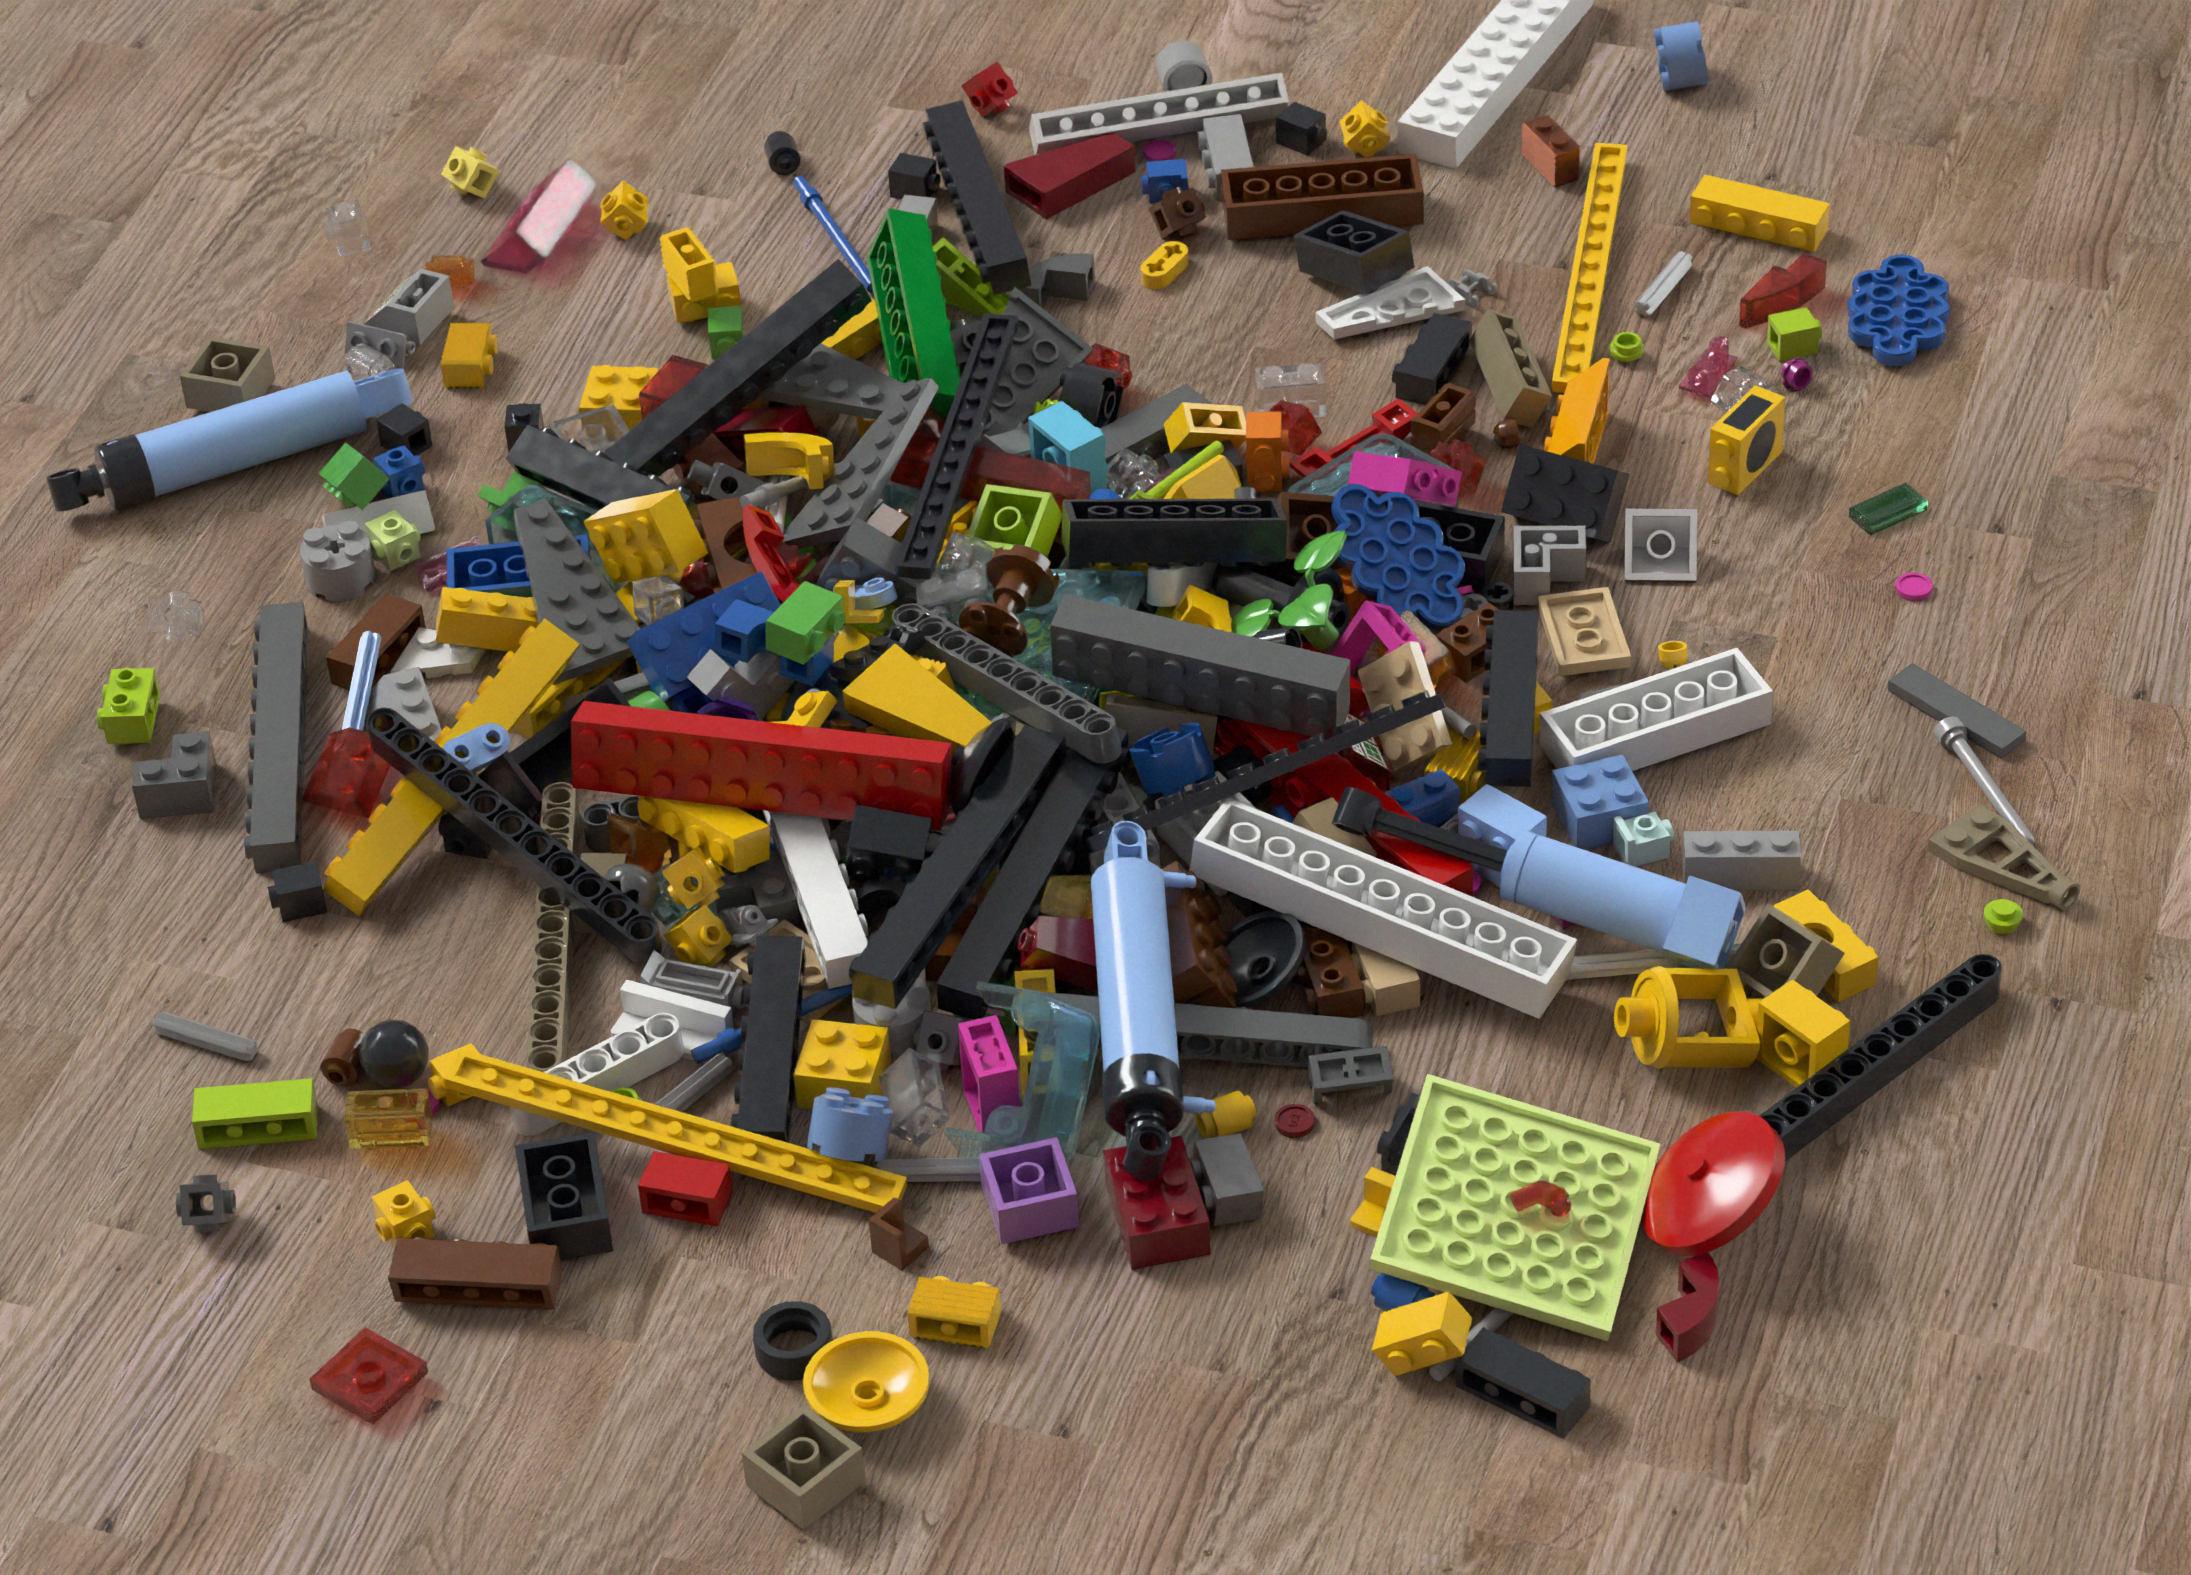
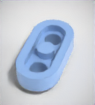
M875 578L863 585L855 586V609H874L895 601L898 596L893 582L885 581L884 578Z
M487 723L449 740L443 749L471 772L475 773L488 767L509 749L510 736L502 726ZM486 737H494L498 743L492 744ZM455 752H463L466 758H458Z

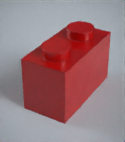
M654 1151L638 1184L642 1213L718 1226L733 1194L730 1165Z

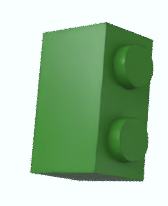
M804 581L766 620V650L804 665L815 653H819L822 650L825 642L834 633H838L843 627L845 621L843 596Z

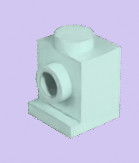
M1656 812L1623 820L1621 816L1613 817V846L1623 863L1637 867L1669 858L1670 841L1674 840V832L1668 819L1660 820Z

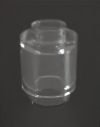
M363 343L351 348L345 358L346 371L358 379L395 369V365L388 356Z

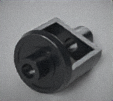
M1241 562L1240 565L1234 567L1218 564L1212 577V587L1216 591V596L1243 607L1257 600L1270 599L1273 602L1272 610H1277L1280 613L1309 588L1305 574L1298 581L1285 575L1272 574V570L1248 566ZM1329 566L1323 571H1315L1313 579L1315 585L1328 584L1332 588L1333 598L1328 611V619L1338 630L1339 635H1341L1348 624L1350 609L1346 603H1343L1344 586L1342 579ZM1304 634L1300 635L1301 640L1308 641Z

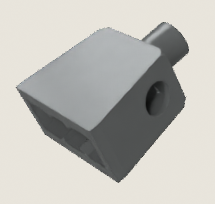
M697 460L693 463L687 478L703 486L701 495L714 501L733 497L740 498L743 495L754 492L758 486L767 484L724 463L715 462L710 467ZM724 478L729 481L727 491L722 490L720 487L721 481ZM760 505L755 506L757 508L764 509V507Z

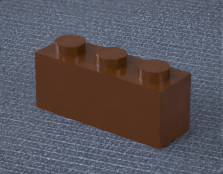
M386 593L326 656L331 684L350 690L360 638L365 631H370L381 636L372 683L373 688L383 675L388 674L392 670L418 628H426L422 605Z

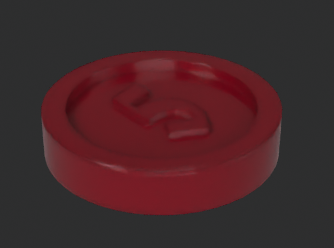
M1301 1104L1283 1106L1275 1114V1127L1277 1131L1289 1138L1306 1136L1313 1130L1315 1125L1314 1113L1310 1108Z

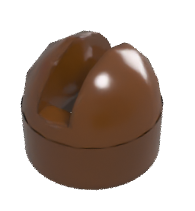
M1515 418L1498 422L1493 430L1495 434L1494 441L1502 447L1518 446L1519 433Z

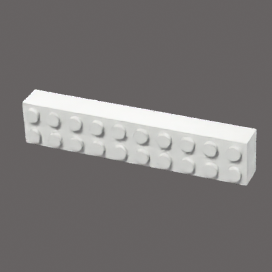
M1501 0L1398 120V153L1403 155L1416 154L1417 159L1457 169L1592 7L1594 0Z
M1227 798L1194 839L1189 872H1194L1197 878L1281 913H1289L1296 919L1538 1019H1540L1570 975L1577 939L1233 799Z

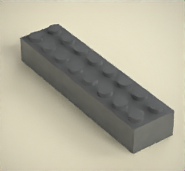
M1067 594L1064 595L1050 624L1052 675L1065 680L1085 683L1103 689L1115 690L1137 697L1149 698L1171 705H1179L1311 737L1323 733L1325 739L1334 736L1331 729L1344 724L1349 713V659Z

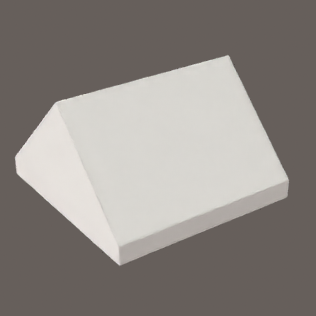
M1625 509L1624 580L1696 581L1697 509Z

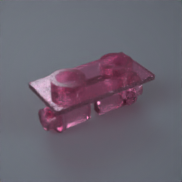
M1718 336L1711 339L1709 348L1704 350L1694 366L1689 369L1688 374L1680 383L1679 389L1709 398L1712 396L1738 360V357L1729 355V342L1727 338Z

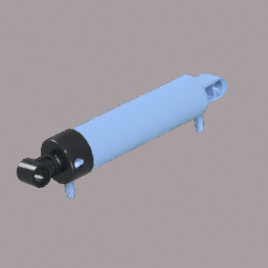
M402 368L379 373L357 381H353L348 371H344L138 435L132 434L99 444L94 447L97 467L95 464L87 466V470L81 472L79 468L62 470L47 476L46 480L57 512L82 507L89 503V497L96 496L97 498L105 497V493L112 507L115 510L155 499L156 496L365 432L367 430L366 418L386 413L401 403L408 406L413 403L405 371Z
M1121 821L1112 827L1104 855V864L1096 869L1091 878L1104 1072L1102 1075L1104 1117L1111 1130L1126 1137L1127 1150L1123 1163L1128 1173L1138 1179L1152 1180L1158 1177L1163 1170L1171 1146L1169 1132L1178 1127L1184 1118V1112L1213 1113L1216 1104L1214 1100H1206L1202 1097L1183 1096L1182 1073L1179 1069L1165 887L1194 888L1196 886V877L1186 875L1185 873L1165 872L1148 861L1146 835L1142 827L1131 821Z

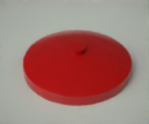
M1744 1111L1727 1112L1711 1117L1684 1133L1667 1149L1654 1167L1641 1216V1224L1646 1234L1661 1249L1677 1256L1704 1254L1727 1244L1739 1236L1765 1210L1781 1181L1785 1164V1150L1778 1133L1760 1116Z

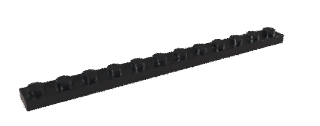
M984 313L894 565L895 577L911 578L914 580H931L1019 327L1018 316Z

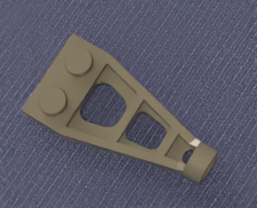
M1981 804L1928 839V851L1956 869L2044 903H2052L2061 910L2070 908L2079 896L2080 885L2067 876H2063L2009 821ZM1995 841L2002 842L2012 852V854L1999 863H1993L1977 856L1979 852ZM2027 862L2039 873L2029 880L2011 872Z

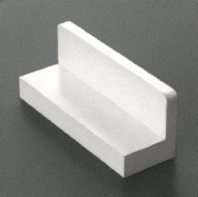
M425 490L369 503L363 510L356 506L350 509L323 514L322 517L324 527L338 525L344 521H355L358 523L359 529L366 533L365 523L396 510L409 524L413 523L417 527L420 535L433 532L435 529Z
M626 980L620 989L623 1013L611 1029V1037L659 1013L672 1014L678 1019L684 1047L682 1057L694 1060L691 1054L692 1049L718 1038L717 1034L731 1027L734 1029L731 1007ZM712 1058L707 1059V1060H705V1061H703V1062H701V1063H705V1064H706V1063H707L709 1060H711Z

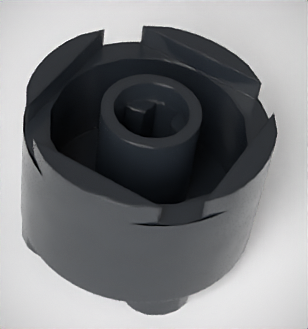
M1081 362L1076 363L1072 368L1065 367L1060 376L1062 391L1058 402L1063 401L1073 410L1078 411L1094 427L1100 429L1116 421L1119 417L1123 402L1124 386L1118 385L1117 378H1122V374L1118 371Z

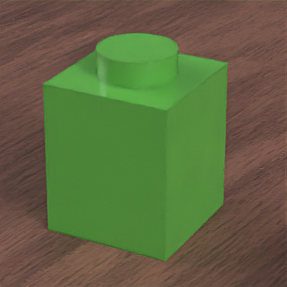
M741 306L708 308V334L711 359L719 358L744 337Z

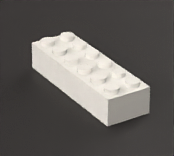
M1734 648L1541 712L1539 746L1556 769L1623 754L1631 770L1634 771L1771 725L1773 690L1740 650Z

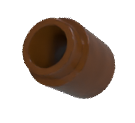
M346 1029L334 1038L320 1065L322 1074L330 1083L337 1086H350L356 1082L362 1071L359 1062V1048L365 1036L363 1032L357 1029Z

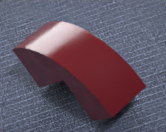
M1709 1252L1679 1262L1678 1291L1683 1297L1657 1307L1656 1336L1677 1363L1698 1351L1708 1341L1716 1326L1718 1318L1719 1273Z

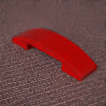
M1398 398L1372 414L1373 425L1327 452H1323L1318 447L1313 448L1291 461L1290 468L1311 485L1329 484L1339 473L1345 472L1348 474L1350 472L1354 451L1378 455L1384 452L1387 455L1411 432V420L1418 413Z
M747 504L743 508V529L749 555L757 572H763L775 596L782 602H785L801 585L796 582L776 548L785 536L770 512Z

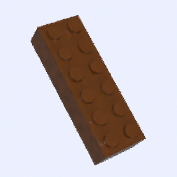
M1416 154L1221 169L1222 206L1228 240H1247L1259 237L1276 238L1283 235H1295L1341 210L1391 226L1409 227L1424 224V191Z

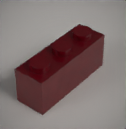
M804 405L741 409L733 415L728 423L721 425L713 432L739 460H746L744 434L801 433L818 435Z

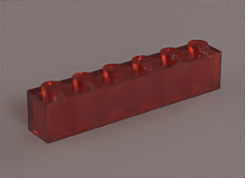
M914 432L888 481L922 489L940 438ZM977 446L960 498L980 502L986 484L1049 492L1062 513L1063 499L1089 498L1091 495L1090 471Z

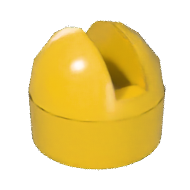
M1681 641L1661 643L1658 646L1661 665L1668 670L1673 669V665L1677 667L1685 665L1688 658L1687 644Z

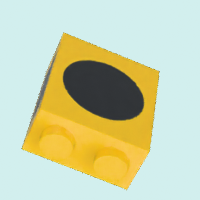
M1755 385L1710 428L1709 484L1739 495L1782 453L1785 412L1784 396Z

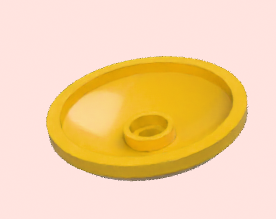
M876 1331L852 1333L829 1342L812 1357L804 1373V1394L810 1409L835 1428L851 1432L879 1431L903 1422L919 1409L929 1389L928 1366L921 1352L913 1344L899 1336Z

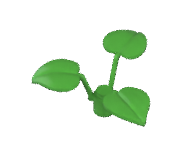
M1336 531L1322 535L1312 540L1298 553L1294 562V568L1298 573L1306 572L1305 578L1309 586L1299 598H1296L1294 602L1287 605L1281 613L1277 610H1272L1273 602L1270 599H1261L1246 605L1232 618V633L1254 637L1257 632L1267 629L1271 619H1278L1282 627H1294L1300 635L1304 634L1315 650H1323L1333 644L1339 635L1338 630L1328 619L1333 590L1328 584L1315 585L1313 576L1315 571L1320 572L1327 569L1337 559L1347 537L1346 531Z

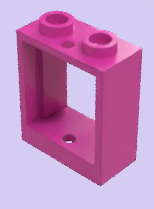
M1354 451L1348 485L1360 484L1368 487L1375 493L1383 495L1389 492H1400L1408 495L1415 501L1455 506L1462 471L1413 459Z
M1365 600L1330 655L1349 659L1350 675L1353 677L1352 673L1376 636L1389 649L1386 654L1409 641L1419 642L1423 655L1427 649L1391 606ZM1369 705L1367 706L1363 714V717L1371 713Z
M997 1015L959 1023L963 1092L983 1145L1021 1137L1018 1070Z

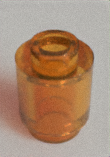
M433 255L431 262H426L425 270L449 276L451 288H465L466 285L474 284L475 269L473 258H465V255Z

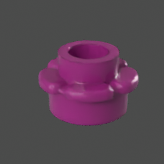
M1801 357L1793 358L1786 362L1781 370V376L1784 379L1782 384L1787 389L1790 387L1796 390L1804 389L1812 379V367L1808 365L1807 361H1803Z

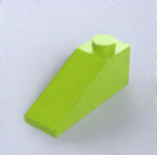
M944 237L938 241L932 248L937 254L936 267L938 274L941 275L942 296L946 298V303L981 317L984 316V313L1002 315L1010 300V295L1007 292L993 295L989 284H982L978 267L976 268L975 264Z

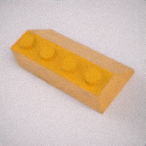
M1602 358L1568 381L1565 394H1559L1557 399L1556 415L1558 416H1552L1550 425V436L1552 437H1546L1545 451L1594 464L1608 416L1610 359Z

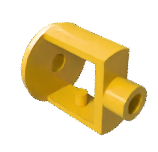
M1656 966L1643 971L1638 976L1631 997H1621L1618 999L1615 1006L1614 1023L1617 1034L1620 1037H1631L1638 1059L1643 1064L1656 1069L1664 1067L1748 1068L1756 1059L1761 1045L1757 1033L1758 1005L1763 999L1746 998L1737 969L1664 968ZM1678 999H1716L1727 1037H1709L1707 1032H1699L1694 1037H1678Z

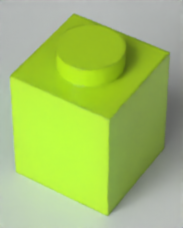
M1807 307L1768 315L1767 343L1779 362L1818 354V340L1822 338V327L1819 320L1813 318Z

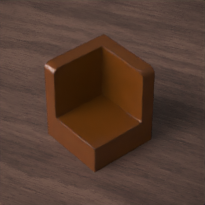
M895 1197L868 1219L872 1253L901 1271L929 1248L928 1236L904 1222L902 1201Z

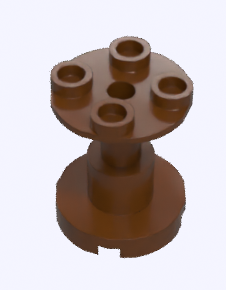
M1013 545L1011 550H1003L1004 546L998 548L987 565V576L995 589L992 594L995 604L976 602L967 605L959 616V626L961 629L1011 658L1021 654L1028 644L1026 629L1015 614L1023 613L1027 607H1040L1048 604L1060 583L1058 573L1056 572L1053 575V572L1049 569L1051 562L1047 557L1035 549L1024 545Z

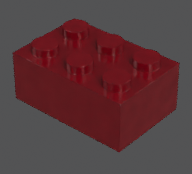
M1182 1135L1170 1137L1171 1146L1163 1170L1158 1177L1152 1180L1138 1179L1128 1173L1123 1163L1127 1150L1126 1146L1103 1150L1105 1185L1131 1270L1211 1255L1209 1219Z

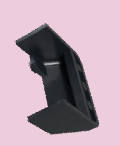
M608 677L578 704L510 753L507 750L501 754L478 777L532 819L542 810V794L547 786L557 782L569 783L572 780L571 720L583 701L623 706L631 705L610 677Z

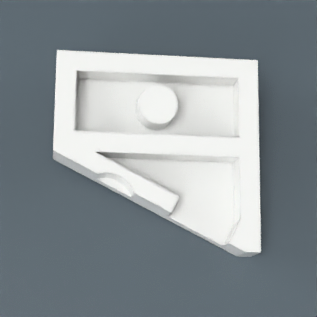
M419 627L392 668L391 673L419 667L421 673H426V679L441 677L446 674L460 675L472 673L486 649L436 643V630Z

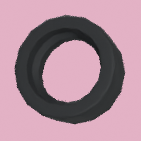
M786 1301L770 1307L759 1316L753 1329L755 1357L760 1367L769 1375L783 1380L803 1379L806 1367L812 1357L823 1346L833 1341L831 1324L826 1313L817 1306L802 1301ZM790 1330L807 1331L817 1337L809 1346L796 1351L779 1350L769 1344L777 1335Z

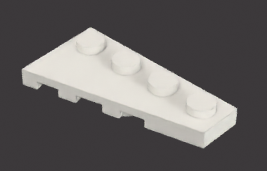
M1427 266L1402 276L1397 280L1379 286L1373 293H1361L1317 311L1316 323L1335 340L1428 319L1434 313L1445 315L1465 310V299Z

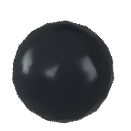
M390 1019L379 1022L365 1034L359 1048V1062L364 1074L375 1084L383 1088L400 1089L411 1085L423 1074L429 1059V1048L424 1035L415 1026L404 1020Z

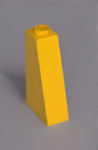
M897 644L891 646L843 690L844 708L848 713L905 738L952 743L951 758L960 745L966 747L979 730L992 723Z

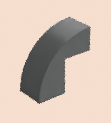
M1067 254L1041 261L1029 268L1032 286L1018 290L1042 309H1044L1049 296L1088 300L1095 283L1094 254Z

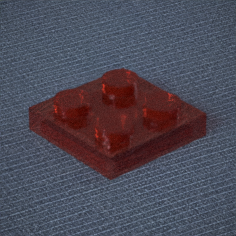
M365 1327L309 1380L313 1391L374 1425L429 1372L426 1361Z

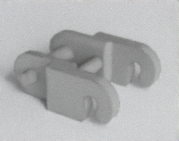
M1464 270L1461 279H1450L1448 281V285L1465 299V304L1471 308L1479 304V299L1476 295L1471 297V290L1474 288L1478 291H1484L1489 295H1494L1498 292V285L1496 283L1491 284L1490 278L1480 272L1475 274L1470 270Z

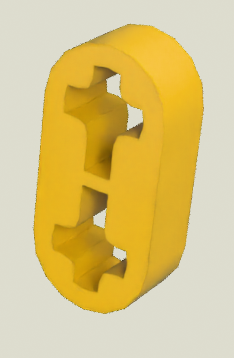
M1170 241L1161 245L1141 265V283L1143 286L1149 289H1162L1168 286L1189 265L1188 247L1184 243Z

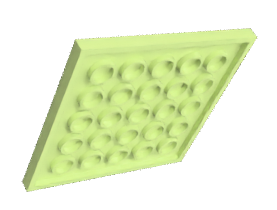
M1427 1074L1368 1269L1443 1292H1450L1453 1295L1608 1341L1660 1143Z

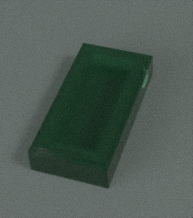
M1905 482L1850 507L1849 518L1871 536L1926 511L1928 501Z

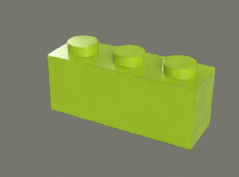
M313 1078L194 1088L192 1125L198 1149L317 1139L318 1102Z

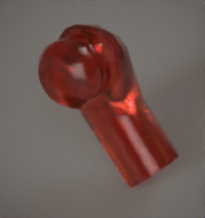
M1546 1180L1536 1181L1509 1194L1517 1212L1538 1203L1551 1209L1552 1215L1561 1217L1569 1213L1572 1207L1568 1192L1563 1187Z

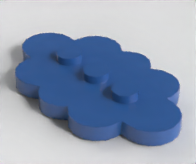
M1904 254L1893 255L1882 261L1880 270H1867L1854 277L1852 282L1853 295L1849 298L1847 313L1850 317L1848 336L1859 345L1873 347V356L1877 361L1890 366H1903L1911 363L1916 358L1917 350H1931L1943 344L1946 334L1945 324L1950 317V306L1947 302L1949 285L1944 278L1936 274L1924 273L1923 263L1919 259Z
M1349 484L1342 487L1335 494L1331 510L1332 516L1339 525L1334 532L1345 530L1347 537L1335 561L1341 566L1351 569V581L1354 587L1362 594L1375 596V603L1391 606L1404 622L1417 617L1425 626L1434 630H1443L1458 622L1464 605L1463 599L1456 587L1463 578L1465 563L1455 549L1443 545V532L1439 525L1432 520L1419 518L1418 506L1406 494L1389 492L1378 498L1368 487L1360 484Z

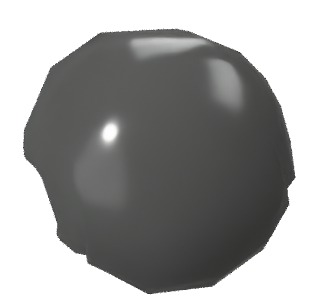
M624 863L610 868L604 878L651 915L660 895L659 883L648 870L638 865Z

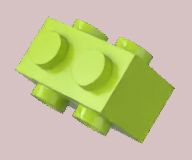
M155 668L111 669L109 683L104 684L102 690L104 705L103 708H98L97 711L99 730H104L107 744L150 743L160 700V690Z

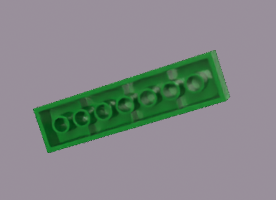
M888 208L867 255L890 377L904 384L912 380L919 381L932 378L939 388L910 440V442L937 446L960 383V367L956 365L954 356L955 343L951 341L950 336L951 322L947 319L945 312L946 298L942 296L941 275L938 274L936 267L937 254L932 248V230L928 228L926 215Z

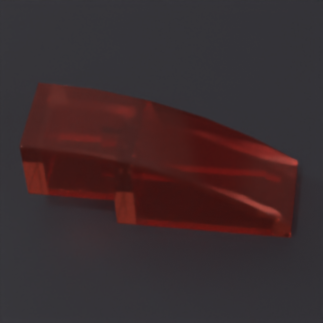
M1803 252L1787 269L1774 265L1740 299L1739 327L1746 329L1768 322V315L1798 309L1812 300L1825 289L1827 261Z

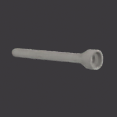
M1952 716L1941 720L1934 729V736L1943 748L1955 751L1999 815L2009 821L2033 845L2035 842L2034 836L1967 744V729L1960 719Z

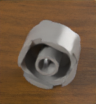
M344 521L338 525L311 528L305 531L303 534L304 540L300 546V557L306 587L313 596L316 597V593L324 595L326 601H347L365 593L364 587L370 581L373 585L376 579V572L368 535L359 529L358 523L355 521Z
M917 978L896 1010L856 998L853 995L852 1004L855 1024L888 1027L893 1059L906 1058L916 1054L917 1048L913 1046L916 1028L922 1025L924 1011H932L930 991L920 978Z

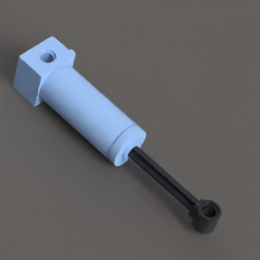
M1344 788L1331 824L1345 832L1367 837V834L1373 835L1375 831H1379L1501 872L1499 891L1501 899L1664 953L1669 964L1680 968L1725 969L1746 911L1741 892L1690 875L1685 884L1526 830H1522L1509 850H1505L1383 809V803L1376 796L1356 788Z

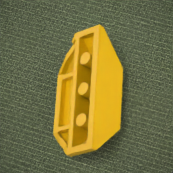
M1219 454L1176 482L1164 499H1235L1234 490L1241 487L1237 469L1225 456Z

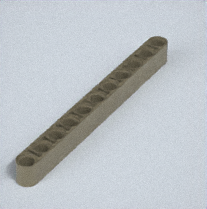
M566 782L553 783L547 786L542 794L541 828L578 856L580 816L575 788H572V785ZM538 884L526 1060L528 1068L545 1072L566 1061L568 1058L574 926L571 911Z

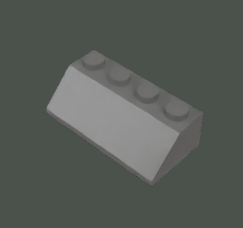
M419 667L383 675L370 693L362 740L385 806L393 799L390 794L404 776L373 751L366 720L368 715L377 708H391L431 740L435 741L442 730Z

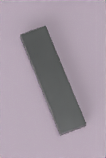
M1913 663L1888 680V690L1938 721L1952 716L1959 718L1967 729L1968 739L2000 758H2003L2026 741V730Z

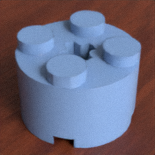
M1688 22L1653 29L1655 46L1658 50V56H1656L1659 75L1661 74L1663 91L1708 84L1705 51H1703L1701 41L1703 40L1699 22Z
M827 1088L826 1094L814 1098L807 1147L810 1150L819 1145V1154L850 1161L864 1162L865 1154H876L875 1161L886 1159L893 1109L888 1107L889 1098L871 1094L866 1095L865 1099L849 1097L850 1091L840 1088Z

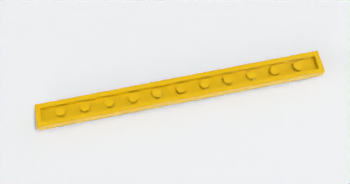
M1595 143L1552 377V392L1565 393L1568 381L1591 366L1627 161L1628 145Z
M461 1048L445 1078L447 1089L671 1154L729 1164L730 1171L875 1213L894 1197L901 1201L907 1188V1177L853 1161L819 1154L820 1152Z

